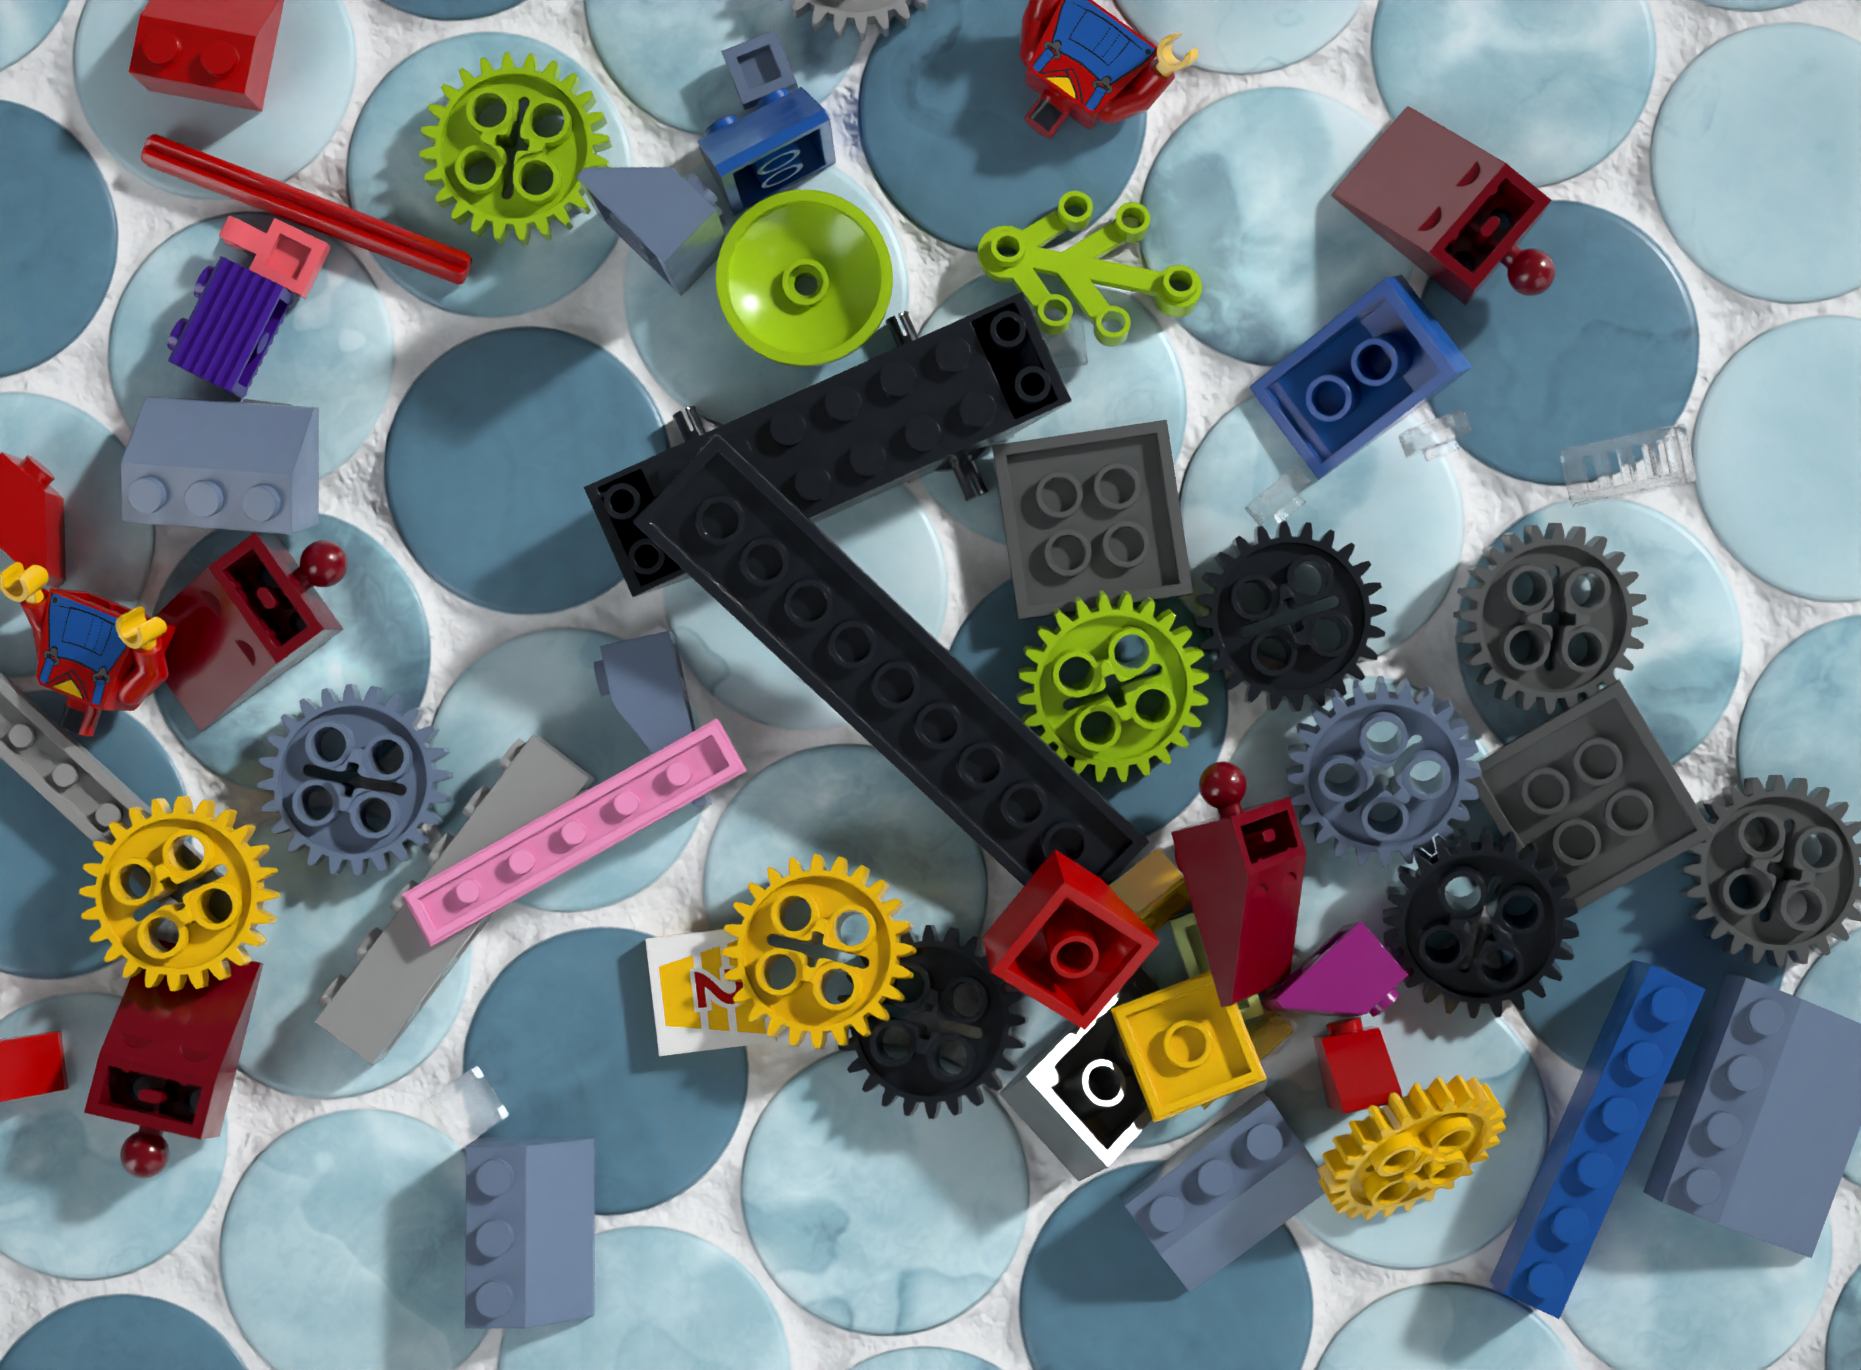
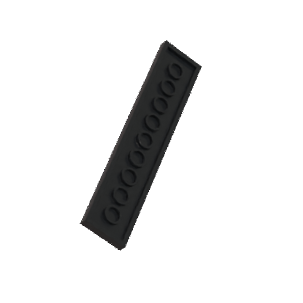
M718 432L708 440L634 518L633 524L1023 886L1026 885L1054 849L1098 876L1108 885L1149 843L1148 839Z

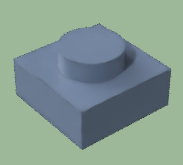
M776 29L721 51L744 110L756 106L760 99L776 90L786 88L790 93L798 89L797 81Z

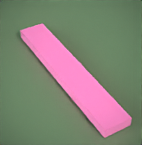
M715 719L408 890L402 896L430 947L435 946L745 773L747 769L720 720Z

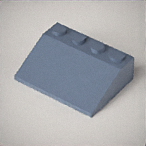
M1725 973L1643 1192L1669 1206L1812 1258L1861 1127V1023L1747 977Z

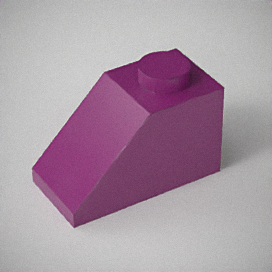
M1362 921L1342 926L1261 1001V1004L1267 1011L1338 1017H1353L1365 1015L1369 1012L1372 1017H1375L1386 1010L1399 997L1400 994L1395 987L1408 974Z

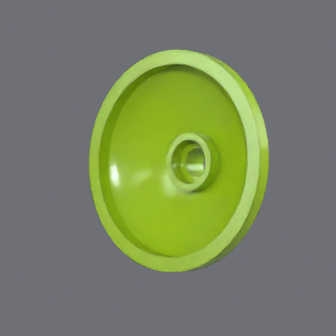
M809 189L792 190L763 199L748 209L735 222L724 239L719 252L716 267V288L719 303L727 322L739 339L750 349L764 358L779 364L794 367H816L830 364L849 356L873 336L882 323L890 304L893 288V269L889 250L882 234L861 209L844 198L831 193ZM803 277H811L818 285L813 294L805 296L796 291L797 282Z

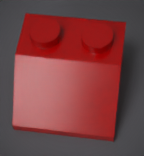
M150 0L139 17L129 73L149 91L262 112L284 0Z
M1055 849L983 936L991 973L1083 1030L1089 1027L1159 944L1158 937L1101 878Z

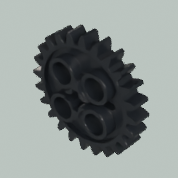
M1281 521L1278 523L1275 538L1271 539L1266 529L1260 525L1254 529V546H1251L1245 539L1238 536L1232 541L1238 557L1233 558L1223 552H1219L1214 557L1224 571L1221 575L1212 572L1203 574L1201 579L1214 590L1212 594H1203L1195 597V603L1209 609V616L1195 620L1193 627L1210 630L1211 637L1197 647L1202 651L1216 650L1219 657L1212 662L1208 669L1210 672H1215L1227 667L1231 672L1224 686L1227 691L1235 688L1242 682L1247 685L1244 702L1252 703L1263 692L1266 693V704L1269 711L1277 709L1283 696L1287 697L1291 711L1299 712L1302 709L1304 695L1308 694L1313 704L1322 707L1325 706L1324 688H1328L1330 691L1335 689L1342 696H1345L1347 691L1342 677L1347 676L1352 680L1358 679L1362 681L1365 675L1356 664L1358 659L1364 661L1377 660L1378 655L1366 643L1368 639L1385 637L1386 632L1370 624L1372 617L1387 612V608L1378 604H1370L1368 596L1381 589L1382 585L1377 582L1363 583L1361 576L1369 569L1371 563L1365 561L1353 566L1348 561L1355 548L1353 543L1342 547L1338 551L1332 548L1335 531L1330 529L1316 541L1312 539L1313 530L1310 522L1302 525L1296 537L1291 535L1287 521ZM1307 564L1318 570L1322 583L1316 595H1306L1297 590L1294 585L1293 574L1298 565ZM1253 583L1263 589L1267 602L1261 614L1253 615L1246 613L1239 606L1237 594L1242 584ZM1331 596H1335L1339 600L1337 607L1298 620L1295 623L1296 632L1294 633L1289 624H1284L1247 638L1240 635L1242 627L1274 617L1284 611L1282 602L1286 601L1289 609H1297ZM1320 619L1334 622L1340 630V643L1333 651L1322 650L1313 640V628ZM1265 638L1276 639L1285 649V662L1278 670L1266 669L1257 659L1258 645Z
M1489 827L1483 828L1479 842H1470L1464 828L1458 829L1457 845L1449 847L1441 836H1436L1435 846L1437 854L1432 857L1423 850L1416 848L1414 856L1419 868L1413 870L1409 867L1399 866L1397 869L1398 877L1406 887L1388 886L1387 899L1399 907L1382 910L1383 923L1396 927L1383 933L1385 947L1399 948L1392 954V957L1402 968L1410 966L1406 972L1408 976L1404 979L1405 986L1409 989L1424 982L1422 994L1423 1001L1427 1004L1435 1000L1440 994L1444 995L1445 1010L1448 1014H1451L1456 1009L1460 1001L1466 1002L1470 1018L1476 1019L1481 1004L1489 1003L1495 1017H1501L1502 1001L1508 999L1520 1011L1524 1010L1525 1003L1522 993L1528 989L1535 995L1544 998L1546 993L1541 981L1543 976L1561 981L1563 978L1561 969L1555 962V959L1573 960L1574 958L1572 947L1562 939L1579 937L1577 924L1565 919L1578 913L1575 899L1561 898L1571 890L1567 877L1551 879L1558 869L1555 860L1550 857L1536 864L1539 853L1537 844L1532 841L1518 852L1516 850V838L1514 832L1511 831L1504 836L1500 844L1493 843ZM1494 876L1501 877V882L1497 885L1487 905L1491 924H1481L1476 935L1470 965L1467 969H1460L1458 965L1465 957L1472 942L1469 922L1477 923L1480 920L1490 880ZM1458 877H1469L1477 883L1474 891L1463 897L1453 896L1445 888L1450 881ZM1515 896H1527L1534 901L1531 909L1522 915H1510L1503 910L1506 901ZM1438 931H1449L1457 937L1452 946L1443 950L1433 949L1426 944L1428 937ZM1494 950H1506L1514 955L1511 962L1505 967L1490 968L1483 963L1485 956Z
M935 925L925 926L922 941L920 942L917 941L912 930L901 936V943L915 947L916 953L900 958L899 965L906 969H915L922 975L924 991L921 997L914 1002L903 1000V1002L886 997L882 1005L889 1004L915 1013L931 1012L934 1005L937 1007L936 1016L938 1018L980 1028L982 1036L979 1039L946 1029L933 1031L929 1037L926 1035L927 1026L923 1023L891 1016L888 1021H884L871 1014L867 1017L871 1035L863 1036L852 1026L848 1028L851 1029L852 1035L849 1038L848 1045H838L839 1050H856L858 1058L847 1068L849 1073L866 1069L870 1074L862 1090L869 1092L880 1085L884 1087L885 1091L881 1103L884 1107L893 1104L898 1097L904 1098L903 1111L905 1116L913 1115L919 1103L924 1102L928 1118H937L941 1102L944 1101L953 1116L962 1113V1096L964 1095L975 1106L982 1105L984 1098L980 1086L984 1084L992 1090H1001L1003 1085L995 1071L998 1068L1006 1071H1015L1018 1066L1006 1055L1008 1048H1024L1026 1042L1021 1038L1012 1035V1027L1028 1023V1017L1012 1013L1011 1008L1012 1005L1024 999L1025 994L1023 992L1007 993L1005 988L1007 982L990 972L987 955L982 958L978 955L982 938L973 936L964 947L959 946L960 935L958 928L950 927L943 942L938 939ZM860 956L867 968L869 966V959ZM847 973V979L854 985L852 977ZM897 978L895 979V982H894V984H893V986H894L896 989H897V980H898ZM966 982L975 985L982 997L979 1011L971 1017L960 1014L953 1004V994L956 988ZM852 994L838 995L837 1000L844 1003ZM892 1026L902 1028L908 1034L910 1040V1048L907 1054L900 1060L890 1057L883 1047V1036ZM947 1041H955L961 1044L967 1053V1064L959 1074H951L945 1071L940 1064L939 1051Z

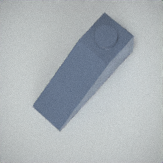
M665 631L600 646L603 660L594 662L599 692L601 696L610 694L613 706L652 754L696 730L674 633ZM710 793L694 800L692 804L695 807L712 805Z

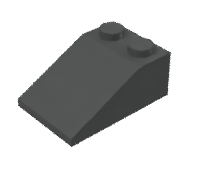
M1140 966L1086 1030L1071 1023L1041 1050L999 1093L1078 1182L1108 1168L1152 1121L1151 1113L1110 1010L1161 990Z

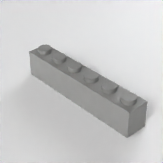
M532 735L526 743L519 738L500 760L498 767L504 770V773L490 790L483 785L465 806L462 814L469 819L454 837L449 832L446 833L432 849L426 861L433 866L420 884L586 792L596 778L542 737ZM411 880L393 901L390 908L397 912V914L385 930L382 931L375 927L356 950L355 956L361 961L348 978L340 974L325 990L318 1002L325 1009L315 1022L369 1064L373 1065L383 1060L494 913L437 945L430 947L402 896L403 893L419 885L414 880Z

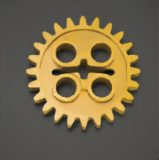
M177 796L172 812L165 798L152 799V817L142 807H132L129 809L131 827L121 821H112L108 824L111 833L116 839L114 843L105 840L93 843L94 848L104 859L102 863H87L83 865V869L97 877L96 885L80 888L79 894L95 898L96 906L83 912L81 917L87 920L99 919L102 927L96 930L89 939L91 942L109 940L112 943L104 957L106 963L123 957L127 959L123 971L125 978L134 977L143 969H146L145 987L152 988L158 986L166 974L170 991H178L184 988L188 975L195 989L208 986L209 970L218 980L231 977L228 959L240 966L249 964L251 959L244 948L245 944L258 947L265 945L267 942L264 936L256 930L258 924L276 922L277 917L264 910L263 904L264 901L280 898V892L264 888L263 880L277 874L278 868L260 867L258 860L269 851L270 847L268 844L250 847L247 842L252 837L256 827L253 824L244 825L234 830L232 827L237 815V811L234 809H226L217 818H214L215 801L202 800L195 812H193L190 796ZM190 836L197 838L204 849V858L195 869L187 866L181 855L182 846ZM137 865L144 867L151 879L150 888L143 897L137 896L129 885V875ZM220 865H224L227 868V873L224 876L186 893L182 897V903L164 905L139 922L134 919L135 911L175 893L178 890L177 884L197 881ZM217 889L225 891L232 901V912L225 921L216 919L209 908L210 897ZM164 918L172 920L179 931V940L171 950L163 947L157 938V927Z
M819 854L813 855L809 871H805L798 859L794 857L789 858V876L783 877L776 869L769 867L767 875L771 886L764 889L750 882L747 886L756 899L751 906L741 902L733 904V907L744 917L742 925L728 924L724 927V930L729 934L738 937L736 946H730L721 950V955L735 959L738 963V967L724 974V979L732 982H743L744 987L732 999L738 1004L751 1001L755 1003L747 1018L750 1022L758 1023L768 1016L771 1018L766 1035L776 1038L786 1027H789V1045L799 1047L806 1033L810 1032L814 1048L824 1049L827 1034L832 1032L837 1043L841 1046H846L849 1041V1027L853 1026L861 1035L867 1037L871 1035L870 1026L867 1021L868 1016L872 1014L884 1021L890 1019L887 1010L882 1005L886 997L903 1002L905 997L893 984L896 978H913L914 973L900 966L899 963L900 958L915 954L916 948L900 943L899 937L912 930L913 925L909 921H894L893 916L904 906L900 899H892L886 902L881 900L889 887L886 881L881 879L866 887L870 869L861 865L849 877L848 862L840 856L835 860L830 871L826 868L824 858ZM806 900L811 908V919L808 925L801 930L790 931L784 920L788 906L795 901ZM863 914L869 924L866 938L860 944L854 946L846 945L841 937L843 922L849 916ZM771 935H779L807 944L818 945L823 936V944L839 952L866 957L869 959V966L862 969L820 958L816 963V967H814V958L798 951L771 946L768 940ZM790 957L796 967V977L787 988L778 990L771 984L769 978L770 969L778 959ZM847 972L852 977L854 983L852 995L844 1003L832 1004L826 994V984L835 973Z
M1456 1075L1446 1085L1441 1077H1436L1429 1087L1423 1090L1419 1083L1413 1084L1408 1095L1400 1098L1395 1092L1390 1094L1388 1105L1383 1108L1371 1105L1368 1107L1369 1116L1363 1120H1351L1348 1123L1352 1130L1350 1134L1335 1136L1332 1139L1337 1148L1322 1154L1326 1163L1317 1168L1321 1176L1318 1182L1338 1214L1346 1212L1349 1219L1361 1213L1365 1220H1369L1379 1211L1386 1218L1398 1206L1402 1205L1407 1212L1412 1209L1416 1200L1424 1198L1427 1202H1430L1434 1199L1436 1190L1440 1188L1451 1190L1454 1188V1181L1460 1176L1472 1175L1473 1171L1470 1165L1486 1161L1489 1156L1485 1150L1499 1145L1500 1140L1497 1134L1506 1130V1126L1502 1121L1506 1118V1114L1487 1083L1481 1085L1476 1077L1465 1082L1461 1075Z

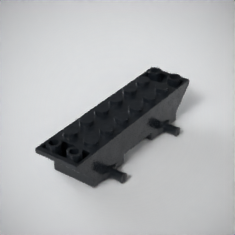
M1020 292L922 337H918L909 317V312L898 313V318L906 336L903 335L895 315L885 321L888 324L897 348L711 431H705L696 411V406L685 408L693 426V431L690 430L682 411L680 410L672 417L677 423L685 441L684 443L584 487L632 597L634 598L692 578L633 524V520L716 432L727 440L813 523L905 482L909 484L933 472H949L953 470L966 502L976 498L968 476L971 478L979 497L989 492L974 460L987 448L992 447V445L1014 437L1015 433L1072 402L1024 293Z

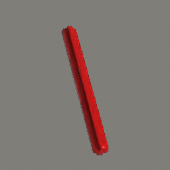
M157 134L148 136L141 152V160L148 167L455 284H463L469 275L472 258L464 251Z

